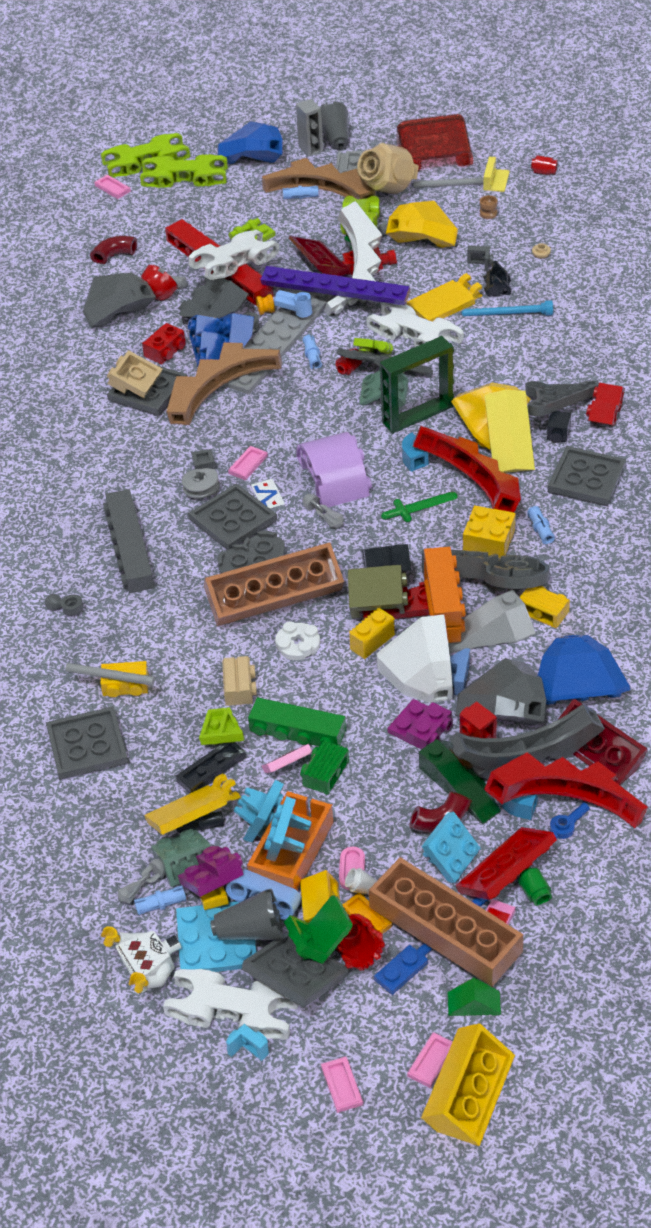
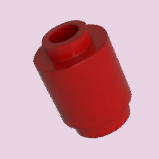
M536 155V158H532L531 169H533L534 173L555 174L558 160H554L552 157Z
M341 356L335 362L336 369L340 374L350 375L362 364L363 360Z

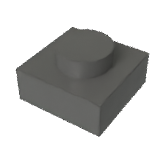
M211 449L191 452L195 469L215 468Z

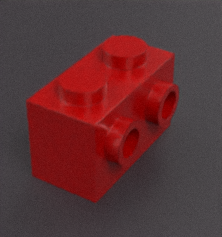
M165 323L142 343L144 357L161 365L170 360L186 344L184 330Z
M477 701L461 711V734L483 739L496 738L497 716Z

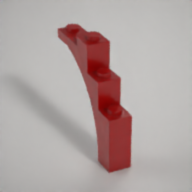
M420 426L413 441V447L432 453L467 474L487 494L491 501L492 509L515 512L521 500L518 477L499 471L498 460L479 454L478 443L460 436L456 439Z
M528 752L491 771L484 789L501 804L518 797L534 794H553L581 799L617 814L633 828L641 824L648 809V806L614 781L616 774L599 761L581 771L564 757L544 766Z

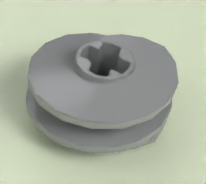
M210 468L195 469L187 472L182 478L183 492L191 498L198 499L216 494L219 491L217 472Z

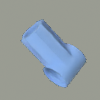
M282 290L276 293L275 306L295 311L296 315L301 318L312 314L311 296L309 293L299 292L293 294Z

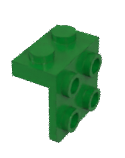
M334 895L330 896L309 923L292 915H289L284 921L289 932L288 936L296 946V952L304 959L310 958L321 964L333 953L334 949L348 935L352 928V922L342 903Z

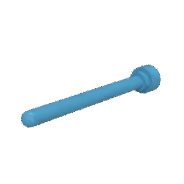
M546 300L541 305L463 309L461 314L462 316H486L541 312L545 316H553V300Z

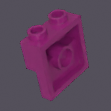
M412 699L389 725L387 733L419 749H423L436 739L440 740L441 734L451 729L453 725L452 711L434 702L428 706Z
M211 846L204 849L202 854L196 856L199 865L186 868L184 873L178 875V879L182 886L201 897L243 876L241 868L243 861L237 852L231 854L227 846L223 848Z

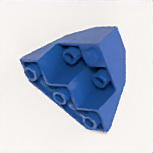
M250 121L218 144V155L226 157L229 164H234L241 156L274 163L282 155L283 139L278 127Z
M236 313L228 314L219 319L202 315L191 317L188 322V331H190L189 336L197 366L200 359L219 360L223 343H243V347H245L252 337L254 317Z
M566 635L555 638L542 656L538 675L542 678L546 704H555L557 700L567 699L586 701L589 700V697L605 695L609 698L621 697V693L630 690V685L610 650L589 635Z

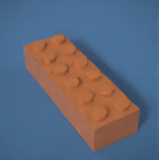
M329 542L206 577L204 589L216 625L220 626L341 591L344 579Z
M401 857L369 889V907L491 987L523 953L524 934Z

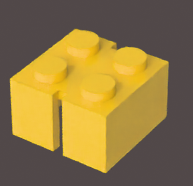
M474 505L463 532V550L488 552V556L498 554V558L506 556L509 543H511L515 532L516 513Z

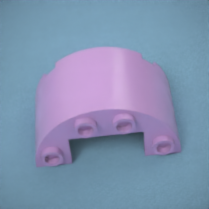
M343 432L297 445L296 457L302 469H309L315 481L316 496L320 498V505L332 507L370 496L369 489H372V483L370 478L366 476L362 461L364 460V454L361 448L358 449L357 440L354 435L351 436L348 432Z

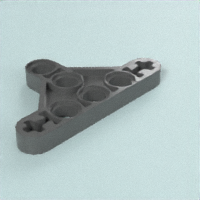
M586 380L578 384L527 382L525 384L526 395L536 398V400L528 403V414L531 416H544L593 397L594 389L598 387L599 382L595 380Z

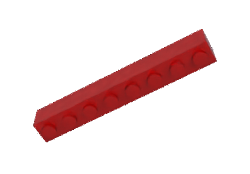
M183 219L165 227L167 242L188 257L194 251L209 244L220 247L214 240L208 238ZM198 256L195 262L201 260V256ZM247 264L238 266L233 275L225 277L226 280L233 282L250 295L247 300L257 306L256 297L258 296L263 298L271 294L274 297V287L262 285V275Z

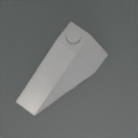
M514 590L494 597L463 618L465 632L461 633V642L448 643L449 653L459 652L465 648L473 650L475 647H492L502 643H517L536 635L524 602Z

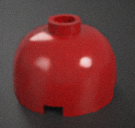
M150 264L142 273L141 278L148 282L156 297L155 300L163 301L170 298L177 290V283L167 272L162 274L158 271L159 267Z

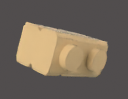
M248 656L237 657L236 659L234 657L224 658L222 664L225 705L252 704L253 696L257 695L256 682L251 681L252 678H256L255 665H250V658Z

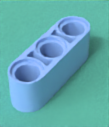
M242 869L243 876L229 882L226 886L228 896L237 902L272 888L277 901L272 904L275 903L277 910L279 909L282 920H286L289 915H293L302 902L300 893L294 888L246 869Z

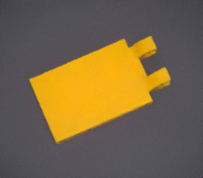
M465 273L457 282L451 280L407 301V305L414 309L417 316L433 322L436 318H446L474 305L475 300L482 297V294L478 292L482 289V285L477 282L471 286L467 282L471 280V276Z
M222 773L214 779L212 786L207 785L144 816L151 827L164 835L227 805L229 800H237L241 797L238 792H232L231 787L236 785L233 779L228 780L227 776Z

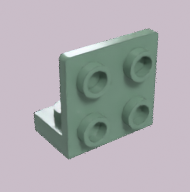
M380 371L363 378L360 405H366L381 398ZM404 373L398 375L399 407L404 406L406 403L409 379Z
M188 829L182 831L179 836L174 838L160 839L151 848L162 861L168 883L173 887L180 884L178 875L184 873L186 868L199 865L196 856L202 854L204 849L210 847V843L197 830Z

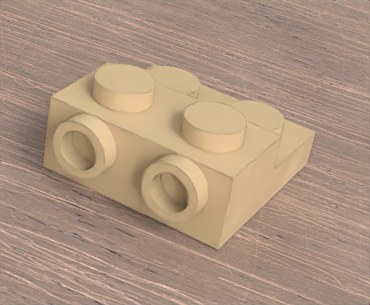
M128 350L124 356L121 355L116 362V368L112 367L107 375V378H109L108 385L123 393L130 390L144 398L161 375L163 369Z

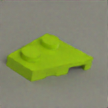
M230 707L209 709L207 711L199 736L201 745H217L219 743L245 740L243 731L240 729Z

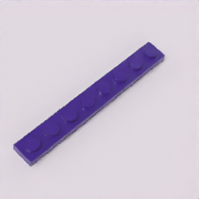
M266 266L261 277L262 285L404 306L411 292L410 286L272 266Z

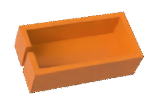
M451 547L424 549V584L429 615H444L448 643L461 642V633L465 632V622L462 617H465V605L460 603L463 600L462 588L457 586L460 584L459 571L454 570L457 568L456 555H452Z
M287 791L281 804H284L286 796L296 799L292 814L312 822L309 831L287 827L285 836L305 844L302 853L280 849L275 862L266 859L268 850L264 849L271 829V820L249 860L247 868L249 871L298 891L301 886L300 881L306 877L333 824L332 804L311 799L310 817L308 797Z

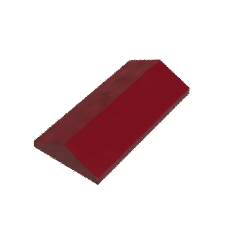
M289 235L288 239L323 274L342 276L349 273L350 269L322 241Z
M573 699L558 719L568 715L581 706L582 703ZM598 715L605 729L574 752L573 755L588 766L599 761L616 774L614 781L621 785L638 770L648 749Z

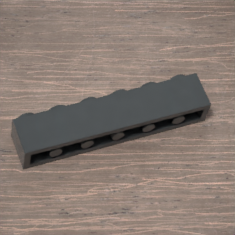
M130 489L105 494L107 502L103 503L105 515H110L106 519L108 528H113L110 531L112 543H117L113 547L116 558L120 557L117 560L119 572H124V574H121L123 587H128L129 593L153 589L152 571Z

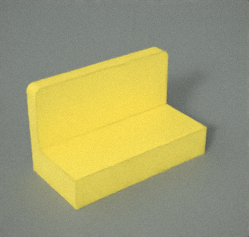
M489 157L483 178V190L504 192L509 170L496 169V157Z

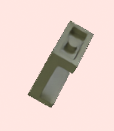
M401 565L348 569L349 609L352 619L361 618L360 611L377 610V608H399L400 614L405 613L404 606L408 605V594L404 592L403 586H407V574L402 573Z

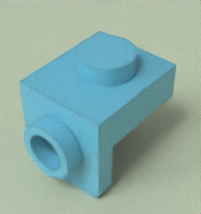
M243 1024L238 1030L232 1031L227 1038V1052L231 1057L242 1046L261 1061L269 1055L267 1038L261 1032L253 1031L246 1024Z

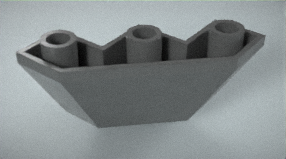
M205 278L203 281L205 285H201L200 288L197 286L192 292L191 296L193 298L182 302L178 308L180 310L179 315L183 318L202 315L219 319L238 311L250 295L225 278L215 280Z
M134 273L96 276L92 280L82 312L91 327L104 326L116 313L146 309L156 297L148 282Z
M504 658L458 693L455 715L457 717H460V713L465 707H469L477 701L497 716V719L529 726L544 722L546 696L542 678L524 662Z

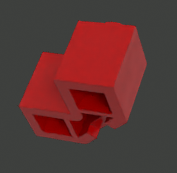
M599 382L598 387H595L593 399L596 400H592V404L587 407L586 417H589L588 421L615 426L617 412H620L625 388Z

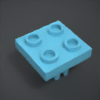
M275 780L267 793L251 788L245 789L244 793L248 796L242 795L241 799L237 802L242 808L238 806L234 808V812L250 824L243 838L245 841L253 842L256 836L261 838L275 814L273 813L275 808L278 807L283 797V794L280 793L284 785L283 783Z
M286 796L284 804H278L264 849L268 850L266 856L268 860L275 862L280 849L302 853L304 849V843L285 836L288 826L309 831L312 823L309 820L292 814L296 799Z
M448 812L421 846L425 851L423 856L429 857L428 862L436 865L445 879L451 883H455L481 849L454 812Z

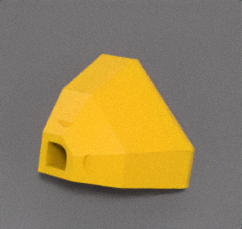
M434 200L399 205L390 215L386 234L398 243L428 238L441 248L455 246L458 228Z
M491 382L460 393L451 401L480 446L490 449L484 395L502 390H519L516 386ZM526 395L527 404H528L531 399Z

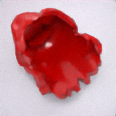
M351 914L349 918L352 922V928L348 935L338 944L336 950L342 954V960L348 969L355 967L359 971H364V969L369 968V965L372 966L374 964V959L379 960L382 957L381 953H383L385 942L383 941V934L374 928V925H372L368 918L360 914Z

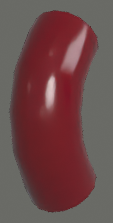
M123 235L109 237L99 242L93 248L90 258L94 263L105 264L110 257L117 254L133 255L137 249V238Z
M450 791L445 802L438 808L427 809L417 806L412 813L409 827L416 831L432 833L448 812H454L461 821L468 811L472 799Z

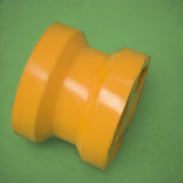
M271 294L263 298L261 296L256 297L259 315H264L265 312L275 313Z

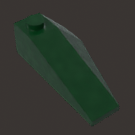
M436 739L419 751V768L448 794L450 791L472 799L468 812L481 824L484 825L501 812L494 797L484 790L486 783L483 778L476 775L473 770L474 766L469 761L459 759L454 754L452 742Z

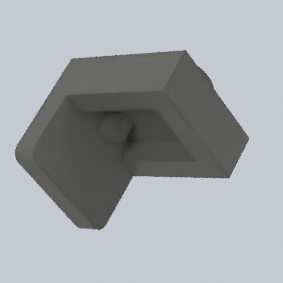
M468 245L467 263L485 264L484 271H488L489 265L492 266L491 263L494 255L490 254V247Z

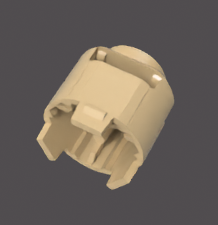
M380 143L361 154L358 160L357 171L365 183L375 191L397 194L408 187L411 179H417L419 166L413 164V158L405 148Z

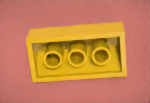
M480 1023L458 1028L421 1119L436 1132L480 1146L515 1054Z

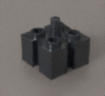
M408 544L361 549L363 568L401 565L402 573L411 570Z

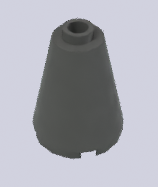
M334 101L333 104L329 105L325 103L320 106L322 133L334 149H344L349 142L348 110L341 102Z
M272 888L266 889L215 914L214 920L210 921L213 936L218 935L219 940L282 939V922L279 909L277 910L275 903L272 904L277 902Z

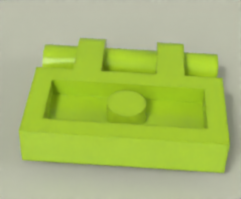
M259 218L246 221L241 227L233 228V231L229 232L228 236L232 239L237 234L249 230H258L263 233L262 240L265 242L276 236V233L266 224L260 225Z
M354 338L353 346L359 347L358 350L374 353V349H378L381 353L391 354L394 350L393 345L385 341Z

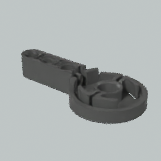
M424 549L422 550V573H423V574H424ZM451 549L452 555H456L457 568L454 570L459 571V577L483 579L490 585L509 589L538 587L546 584L550 579L549 565L539 561V558L525 555L520 558V555L501 556V559H498V554L488 556V552Z

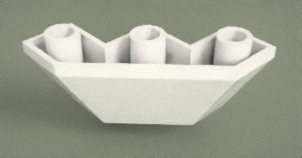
M444 615L419 618L377 653L378 671L403 695L426 702L453 700L451 662Z

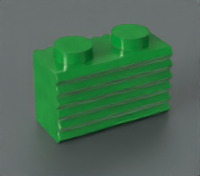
M323 740L319 747L313 749L310 762L308 764L305 763L301 768L300 776L302 777L303 786L329 795L349 763V749Z

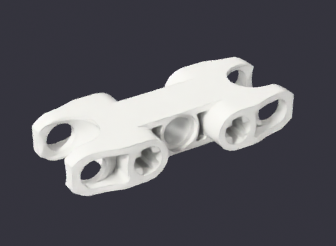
M258 230L247 231L235 235L231 243L215 247L209 244L194 251L189 256V266L194 269L205 268V277L210 280L225 278L233 275L238 266L249 262L261 265L273 259L279 253V244L273 240L263 242V233ZM273 247L272 252L267 254V250ZM198 256H201V260H199L198 262L194 263V262H195V259H196Z
M383 302L381 304V314L385 316L372 314L367 318L368 329L390 340H394L398 335L413 339L415 347L440 336H443L447 341L461 343L464 340V332L460 327L442 318H436L431 322L418 317L414 309L408 305ZM387 307L391 308L392 312H389ZM372 321H374V322H376L377 324H379L380 327H376V326L373 324ZM450 331H454L458 337L452 335Z
M203 969L176 970L174 974L175 985L190 989L192 993L184 999L170 998L165 1000L163 1005L165 1015L181 1020L186 1024L204 1028L210 1026L212 1018L223 1020L224 1018L234 1019L233 1022L240 1023L238 1029L243 1024H246L253 1031L261 1032L267 1039L286 1040L289 1038V1024L273 1018L270 1014L279 1008L295 1010L298 1009L299 1005L281 993L274 991L268 985L261 981H255L252 984L251 990L224 985V977L217 972Z

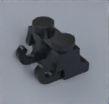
M495 260L491 263L492 268L486 271V274L483 276L487 283L484 291L487 296L495 297L502 294L501 290L507 289V291H503V295H510L511 287L508 283L511 281V276Z

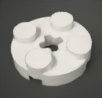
M286 622L276 635V648L283 657L290 660H302L311 654L314 655L320 647L318 629L314 625ZM301 639L298 644H294V640Z

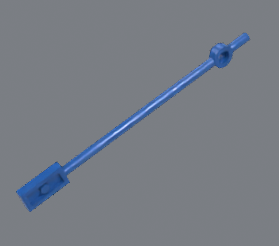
M583 802L568 816L557 815L552 818L550 832L554 833L556 839H566L573 835L575 822L590 810L588 804ZM476 897L471 902L481 907L488 900ZM424 943L416 950L409 944L374 975V981L391 995H394L428 964V959L425 956L433 948Z

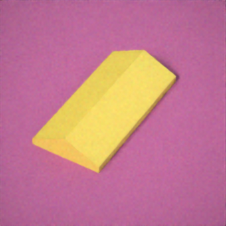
M502 390L485 394L491 457L498 460L499 471L509 473L535 470L526 391Z

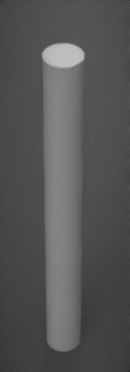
M483 178L413 181L414 188L482 185Z
M67 663L65 667L66 672L151 686L155 683V677L73 663Z

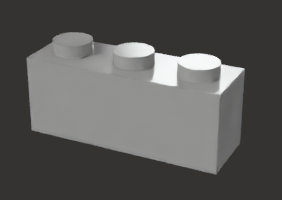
M312 99L297 103L298 145L310 157L323 152L321 108Z

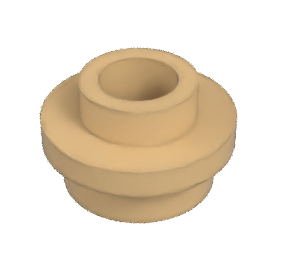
M540 243L532 248V253L536 258L543 259L550 255L551 249L546 244Z

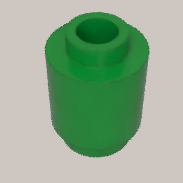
M530 867L520 873L518 883L529 902H533L535 906H538L551 899V888L538 868Z

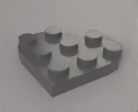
M258 531L256 536L250 539L247 537L243 544H234L232 549L220 552L218 556L220 574L284 556L285 541L277 537L275 532Z

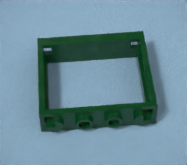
M443 336L380 362L382 424L392 434L453 408L451 401L454 399V347ZM439 357V397L399 414L398 375Z

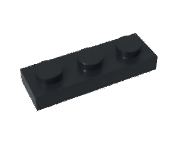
M236 742L222 743L177 774L176 782L190 794L201 789L218 775L246 758V752Z

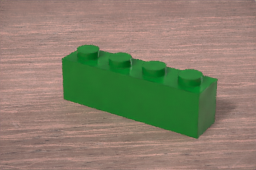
M257 697L248 717L249 730L256 735L262 736L265 734L274 736L279 740L288 739L297 741L301 745L311 744L320 746L322 741L326 740L340 746L346 732V717L343 715Z

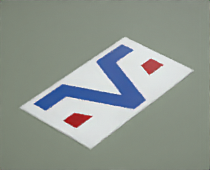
M273 479L251 485L258 500L268 508L285 504Z

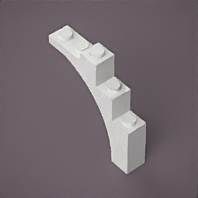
M356 201L341 209L338 220L348 234L353 248L354 271L352 278L375 281L372 276L378 272L381 260L373 250L379 246L382 234ZM337 296L327 302L324 312L328 316L333 313L337 315L348 304L351 306L358 300L362 304L366 301H372Z

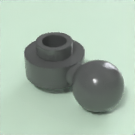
M50 594L45 599V606L48 610L57 611L62 608L63 613L68 616L77 615L84 608L82 598L76 594L68 595L63 599L57 594Z

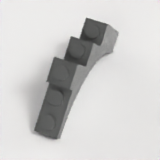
M582 704L555 722L520 735L483 739L469 737L456 732L450 737V740L454 746L452 748L454 754L459 759L469 761L474 766L473 770L478 777L488 780L491 771L527 752L539 762L546 757L556 760L561 757L567 759L605 728L596 711Z

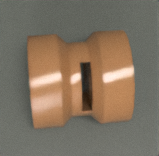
M485 195L480 198L481 208L479 214L482 218L493 219L497 216L496 207L498 200L495 196Z

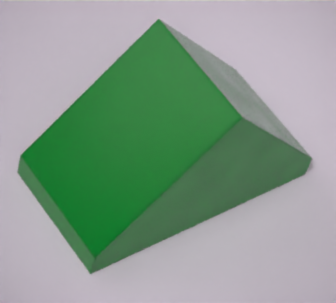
M474 977L447 992L448 1016L501 1015L500 991Z

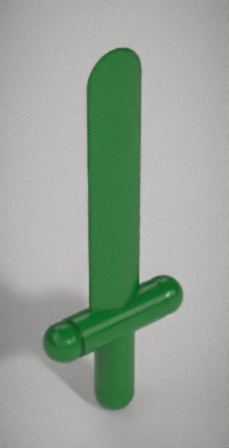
M448 492L407 505H403L400 499H395L393 501L395 509L383 512L381 518L387 520L401 516L406 523H409L412 520L409 513L455 500L458 495L455 492Z

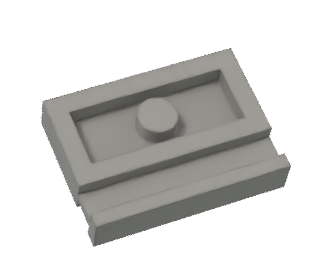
M338 151L336 169L340 173L357 169L358 160L363 151H346V153Z

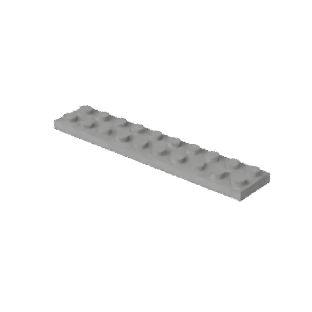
M295 290L293 294L299 292L310 294L312 314L301 318L296 315L295 311L280 307L246 344L244 349H279L282 358L322 313L327 302L335 298L336 295ZM272 369L245 374L222 386L250 395Z

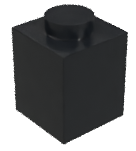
M554 411L550 413L547 425V440L567 443L571 428L570 412Z

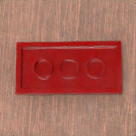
M521 827L455 886L460 894L487 900L494 899L505 886L514 882L524 869L532 866L534 860L541 854L546 853L557 839L553 832Z

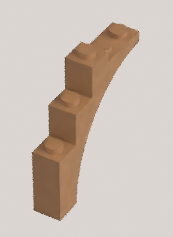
M307 158L291 162V167L262 176V186L265 193L283 188H294L302 185V187L318 185V189L334 192L345 198L353 196L356 199H367L371 196H376L375 190L369 187L364 179L358 175L357 169L340 173L332 163L315 168Z
M223 343L219 360L200 359L195 377L176 376L167 408L170 424L190 425L201 403L220 386L237 377L262 370L281 369L282 359L280 350L244 349L243 343Z

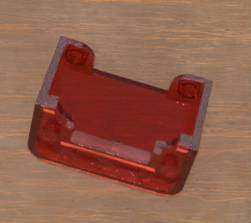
M452 114L406 120L398 124L396 129L397 146L409 151L413 158V164L419 166L418 171L421 169L423 160L455 156L456 163L459 166L473 164L467 126L462 115Z

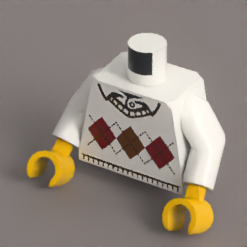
M107 926L101 933V937H105L103 943L106 947H111L114 942L116 943L117 952L131 974L128 984L130 986L135 985L134 991L136 993H143L150 988L162 987L175 968L170 954L182 948L175 935L161 942L155 931L124 933L117 932L115 928Z

